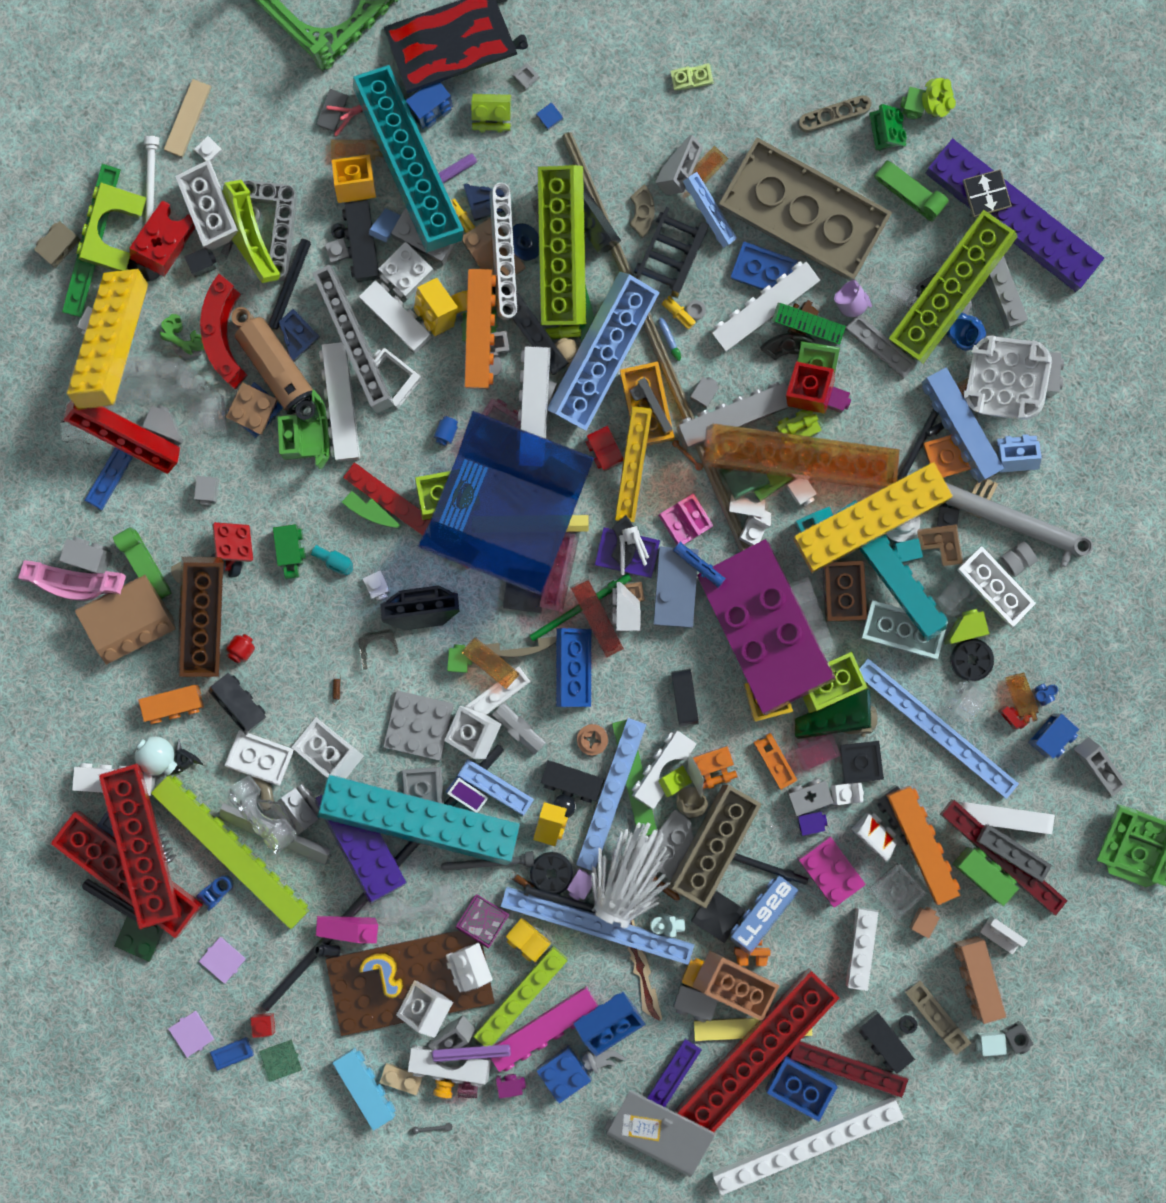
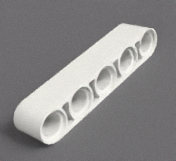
M961 801L959 803L982 825L989 824L995 827L1052 834L1055 817L1053 814Z

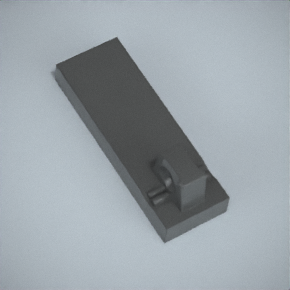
M645 377L638 380V385L630 390L633 399L639 401L645 398L664 434L672 432L673 429Z

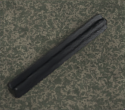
M90 879L84 881L82 884L83 890L138 923L134 907Z

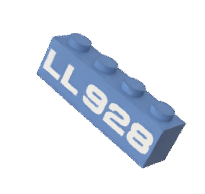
M781 876L776 880L773 878L766 887L768 891L764 895L761 893L754 902L757 904L754 909H748L743 916V923L741 925L737 924L731 931V941L749 955L798 893V889Z

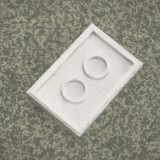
M239 730L225 767L280 787L294 749L252 734L245 735Z

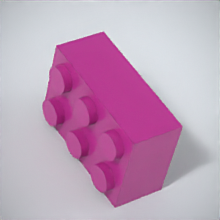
M829 835L797 858L834 908L866 885Z

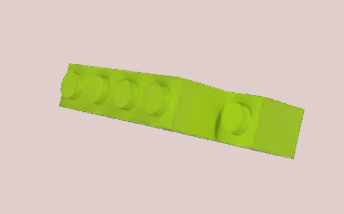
M242 180L225 182L222 191L238 229L232 241L261 283L279 280L280 273L268 254L256 223L250 198L251 192Z

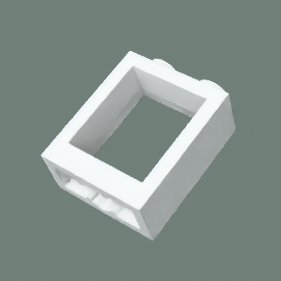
M383 348L382 351L378 350L373 356L377 367L379 368L384 360L388 358L411 376L395 397L392 398L394 406L399 409L422 378L386 348Z

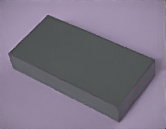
M330 89L318 118L317 126L336 132L343 112L327 110L326 106L345 108L348 95Z

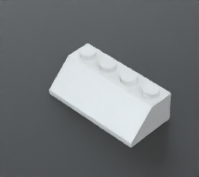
M207 160L175 176L203 247L214 250L229 243L238 232V229L211 161Z
M982 546L973 552L957 570L1011 628L1036 604Z

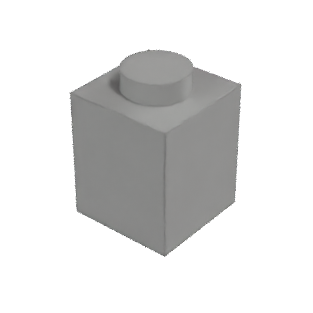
M702 377L690 400L707 409L719 389L717 382L710 377H707V379Z
M197 476L194 499L200 501L199 504L211 505V502L217 503L219 479Z

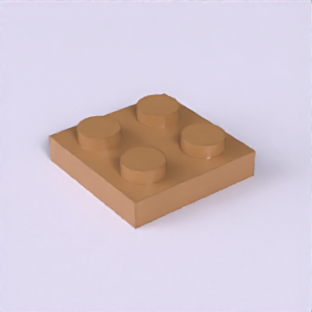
M242 382L226 418L262 435L278 400Z

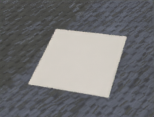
M731 494L730 512L764 518L765 500L760 502L757 498Z
M689 752L687 772L702 799L704 778Z

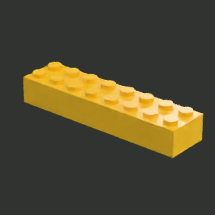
M139 269L103 273L67 391V395L78 409L114 405L148 287V283Z
M933 462L795 535L793 540L811 573L949 501L953 495Z

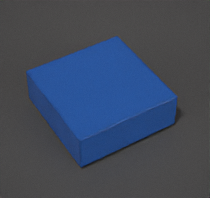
M552 102L536 113L547 130L563 120V116Z

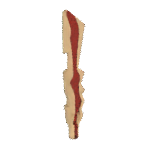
M634 919L631 920L630 925L635 926ZM628 946V951L631 954L630 959L634 963L633 973L640 977L642 1011L661 1021L662 1015L655 988L651 989L648 976L651 971L646 955L642 950Z

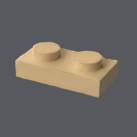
M386 1063L379 1083L417 1095L423 1077L414 1076L412 1072H408L406 1069Z

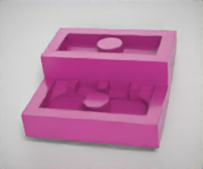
M694 493L658 515L676 545L680 541L686 544L714 526Z

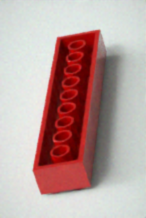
M808 968L768 1010L763 1021H759L736 1044L674 1112L715 1132L840 999L839 996Z

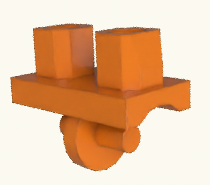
M762 940L757 946H762ZM734 947L737 964L748 966L749 954L740 947ZM755 948L750 954L756 956V966H767L768 956H771L769 948Z

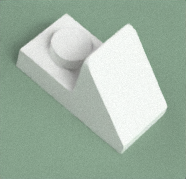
M765 511L764 518L749 515L739 540L750 546L760 542L765 529L771 526V513Z

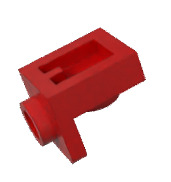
M1003 706L998 711L1013 729L1024 728L1029 723L1028 719L1032 717L1029 713H1025L1022 717L1018 718V712L1013 707L1009 708L1008 706Z

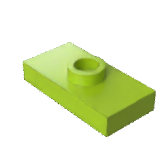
M683 765L658 780L666 797L675 794L692 783Z

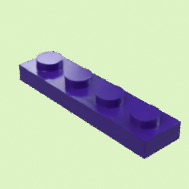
M685 1038L647 1096V1099L666 1107L702 1049Z

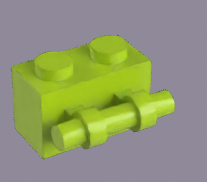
M473 94L471 117L472 120H480V122H472V130H480V132L489 130L497 131V133L511 131V123H503V121H510L511 95ZM486 120L497 121V123H486Z
M801 410L795 414V418L789 420L787 417L778 422L779 425L775 429L785 449L822 431L816 413Z

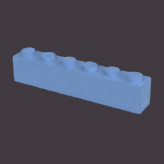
M947 367L922 381L923 391L926 395H929L934 410L942 418L943 426L952 435V442L960 449L963 461L969 463L972 477L980 483L1003 470V465Z

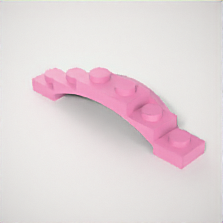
M24 560L18 578L22 581L32 582L53 595L70 600L86 601L94 599L100 594H121L126 576L122 573L105 571V573L76 572L44 565L40 562Z

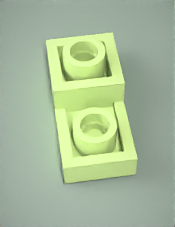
M709 63L692 68L687 66L671 71L674 90L714 84Z

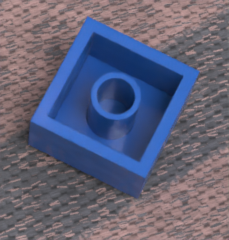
M441 82L422 88L406 100L412 116L422 129L433 126L438 117L441 115L443 117L446 116L453 107L451 95Z
M1053 713L1028 743L1045 758H1059L1065 751V745L1068 742L1072 743L1077 738L1078 734L1076 733L1080 729L1062 713Z
M570 1045L537 1067V1073L559 1104L591 1082L590 1074Z

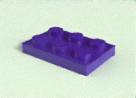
M603 528L595 566L621 571L620 565L611 557L617 546V538L612 529ZM640 536L649 555L648 559L645 558L647 564L643 565L636 547L634 557L625 569V573L652 578L660 540Z

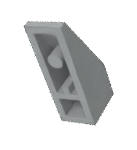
M693 135L688 136L659 173L656 184L665 195L685 191L683 181L691 176L703 148Z
M1086 738L1074 749L1083 764L1110 796H1115L1127 785L1102 747L1091 738Z

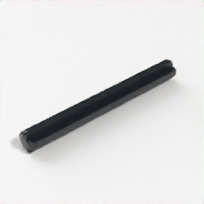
M302 238L297 247L268 322L272 329L277 330L279 328V321L285 313L311 242L307 239Z

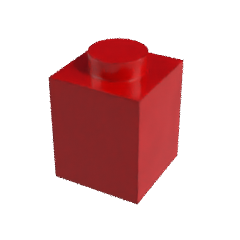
M274 1013L254 1014L251 1017L253 1038L272 1036L276 1032Z

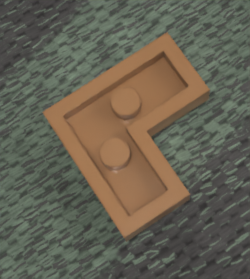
M957 525L918 529L917 533L921 550L940 548L943 566L963 563Z

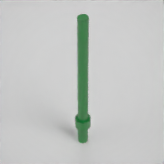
M627 573L620 579L611 581L604 589L530 634L529 636L534 642L605 596L613 593V588H617V582L625 585L632 580Z

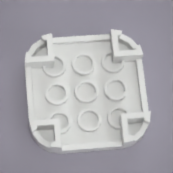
M994 335L987 336L980 340L976 346L974 345L967 390L964 391V398L968 406L977 413L1018 420H1028L1037 416L1045 402L1052 357L1049 350L1040 342L1034 340L1002 338Z

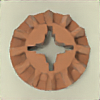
M586 725L578 733V747L587 755H598L607 747L608 735L599 725ZM595 731V738L601 741V743H594L592 748H590V741L584 739V737H591Z

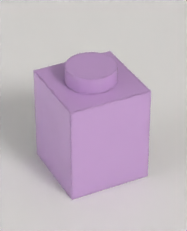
M579 868L567 888L570 891L569 895L576 900L580 898L584 900L592 887V876Z

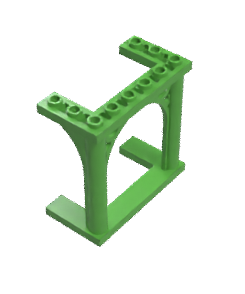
M279 0L255 1L314 59L316 66L323 72L325 69L331 68L335 63L334 60L339 55L343 56L347 52L348 46L352 42H357L362 36L361 33L366 28L370 29L380 15H385L393 2L396 3L399 0H360L356 11L348 20L330 28H316L303 23ZM365 4L371 5L367 7V10H363ZM339 30H342L343 33H340L339 37L337 38L336 33ZM327 33L333 35V43L331 45L325 37ZM313 34H320L318 41H316L317 37L313 36Z

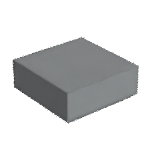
M527 62L513 74V78L525 90L540 78Z

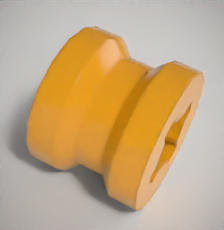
M446 1078L444 1080H435L436 1088L433 1090V1095L441 1098H452L453 1093L451 1089L454 1086V1082Z

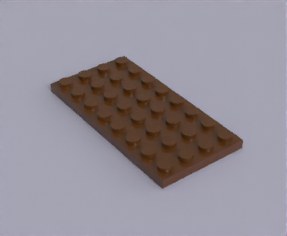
M456 930L348 953L337 958H326L341 1036L405 1023L396 1015L414 980L451 1000L453 1003L448 1013L494 1004L495 1000L491 981L479 988L459 992L457 985H454L452 971L448 969L446 964L448 962L446 954L454 953L478 942L463 932ZM480 944L482 953L486 961L484 947L482 944ZM373 954H387L394 959L397 966L394 980L401 979L403 984L398 996L390 998L384 995L379 968L360 972V965L367 957Z

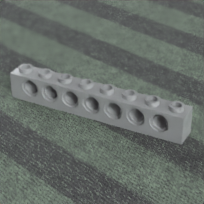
M330 265L313 272L312 274L370 406L376 413L393 406L392 398L336 272Z

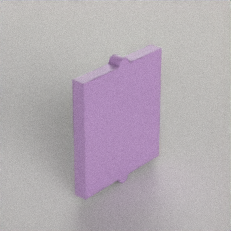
M219 937L213 946L207 949L208 952L199 962L225 984L234 973L238 972L237 969L246 958L222 937Z
M194 1011L185 1018H180L178 1023L169 1028V1031L186 1057H189L198 1050L201 1051L205 1045L214 1040L197 1011Z

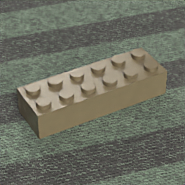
M723 784L667 888L696 905L706 908L762 804L736 788Z

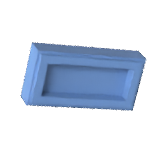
M385 208L370 228L369 235L387 242L401 215Z

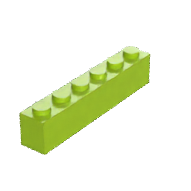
M553 945L475 1032L474 1037L483 1046H492L566 964L568 958Z

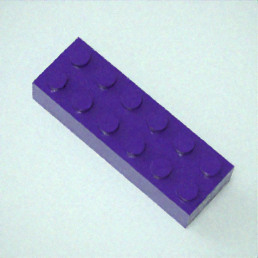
M323 794L315 798V803L318 809L320 807ZM324 819L370 904L406 885L407 882L380 833Z

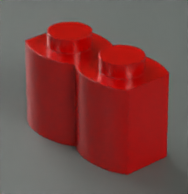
M608 425L587 435L588 440L585 443L590 452L594 451L596 455L594 462L598 469L602 468L603 472L623 463L624 458Z

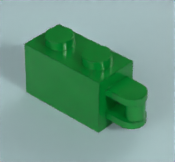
M296 524L273 527L278 566L284 568L285 579L299 578L298 565L303 564V559H306L305 548H301L300 541L303 540L302 528L299 529V526ZM294 565V570L288 571V566Z

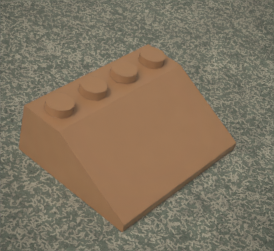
M146 575L123 585L121 594L108 593L75 610L92 644L106 665L176 630L173 616Z

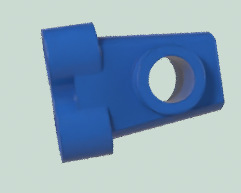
M1042 683L1034 688L1035 699L1039 701L1041 706L1055 700L1054 695L1058 693V687L1054 684L1046 686L1045 683Z

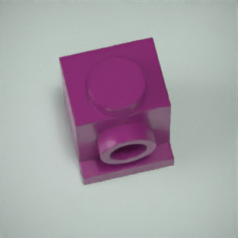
M508 1074L504 1076V1079H501V1075H497L496 1082L499 1099L523 1095V1089H526L525 1077Z

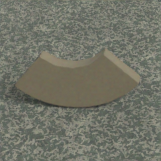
M645 184L630 197L635 207V215L629 225L642 239L649 232L655 214L653 197Z

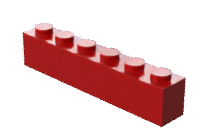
M72 400L67 404L63 420L166 474H169L178 463L179 446L103 406L78 409Z

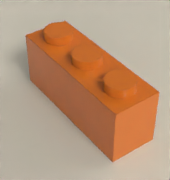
M192 685L138 699L144 722L150 721L151 725L162 722L161 718L168 716L169 720L181 717L180 713L188 712V715L199 713V708L204 707L199 685Z

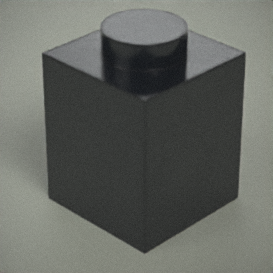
M207 248L184 256L191 274L195 278L216 269L214 264L217 262L213 251L209 252Z

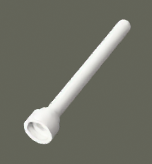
M144 136V146L147 150L145 224L154 212L155 150L159 146V137Z

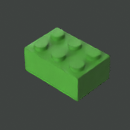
M967 846L952 865L992 900L1005 906L1019 890L1015 885L1017 881L1008 874H1002L1000 872L1002 868L994 861H987L985 859L987 855L979 848Z

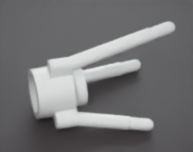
M637 526L623 529V535L619 536L621 542V575L625 573V541H627L628 545L636 544L643 565L647 564L645 558H649Z

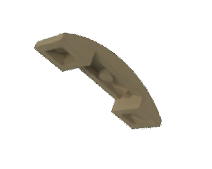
M556 636L538 638L539 646L500 650V643L480 645V649L490 654L504 657L527 656L552 646L556 643Z
M921 980L905 992L955 1055L971 1044Z

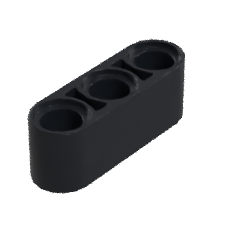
M691 669L671 671L679 727L699 725Z

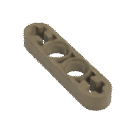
M861 95L805 113L800 117L799 128L807 133L864 115L871 108V100L867 96ZM860 101L867 104L865 109L857 107L854 110L855 113H853V107L858 106ZM842 106L847 107L849 114L842 116L839 113V108ZM823 112H827L831 115V120L824 122L821 120L820 115ZM814 115H817V121L812 122L810 127L803 125L805 119L812 121L815 119Z

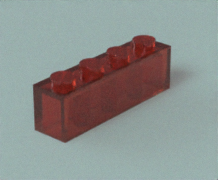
M585 578L571 585L570 588L606 658L623 650L624 648L589 579Z

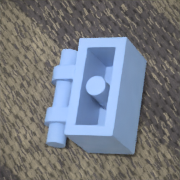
M1024 434L1022 437L1005 436L1004 438L997 439V446H999L998 458L1004 467L1000 473L1040 469L1042 457L1036 435L1029 436Z

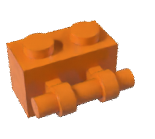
M728 746L693 757L699 771L705 777L703 789H712L714 785L723 782L726 784L731 782L732 779L738 778L736 770L728 772L726 768L734 765ZM721 770L722 775L711 778V772Z

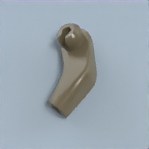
M251 777L249 782L260 791L262 807L270 810L274 806V797L270 783Z

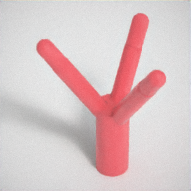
M360 104L353 108L326 106L327 110L348 112L340 117V120H344V122L334 133V136H338L354 115L363 112Z

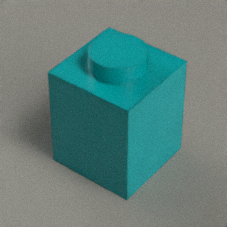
M919 538L893 544L894 548L892 550L896 549L902 558L901 562L923 557Z

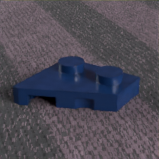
M467 183L463 184L474 221L490 217V191L492 189L485 186L478 187ZM496 189V195L501 198L504 197V192L501 189ZM497 209V214L505 212L503 209Z
M294 309L279 321L289 355L294 362L320 338Z

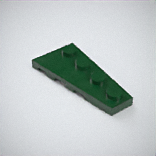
M865 689L822 709L795 718V737L803 739L871 728L870 690Z

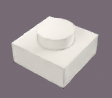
M207 136L195 148V151L205 161L210 160L212 162L222 152V149Z

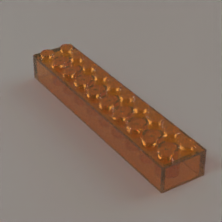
M713 423L706 427L703 466L882 490L897 482L900 449Z

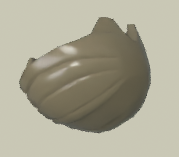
M685 787L678 791L677 809L685 817L696 818L705 813L708 801L703 792L701 799L696 787Z

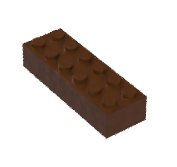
M181 557L177 660L179 677H219L224 565L221 557Z

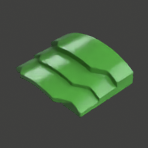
M1118 804L1096 860L1105 863L1109 874L1129 880L1143 887H1149L1157 883L1166 886V821Z

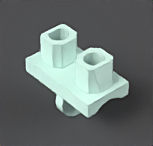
M658 914V917L651 920L650 929L655 934L676 937V932L685 931V921L675 916Z

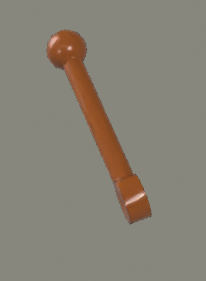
M673 440L672 446L677 447L695 465L696 470H702L703 465L697 463L679 445L678 440Z

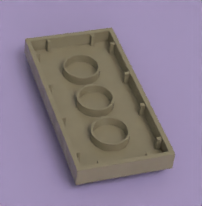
M756 137L718 205L723 211L849 281L855 280L892 214L891 211Z

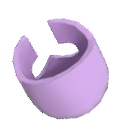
M856 280L845 283L834 296L840 312L847 317H858L866 311L868 306L872 307L869 296L866 292L864 293V290Z

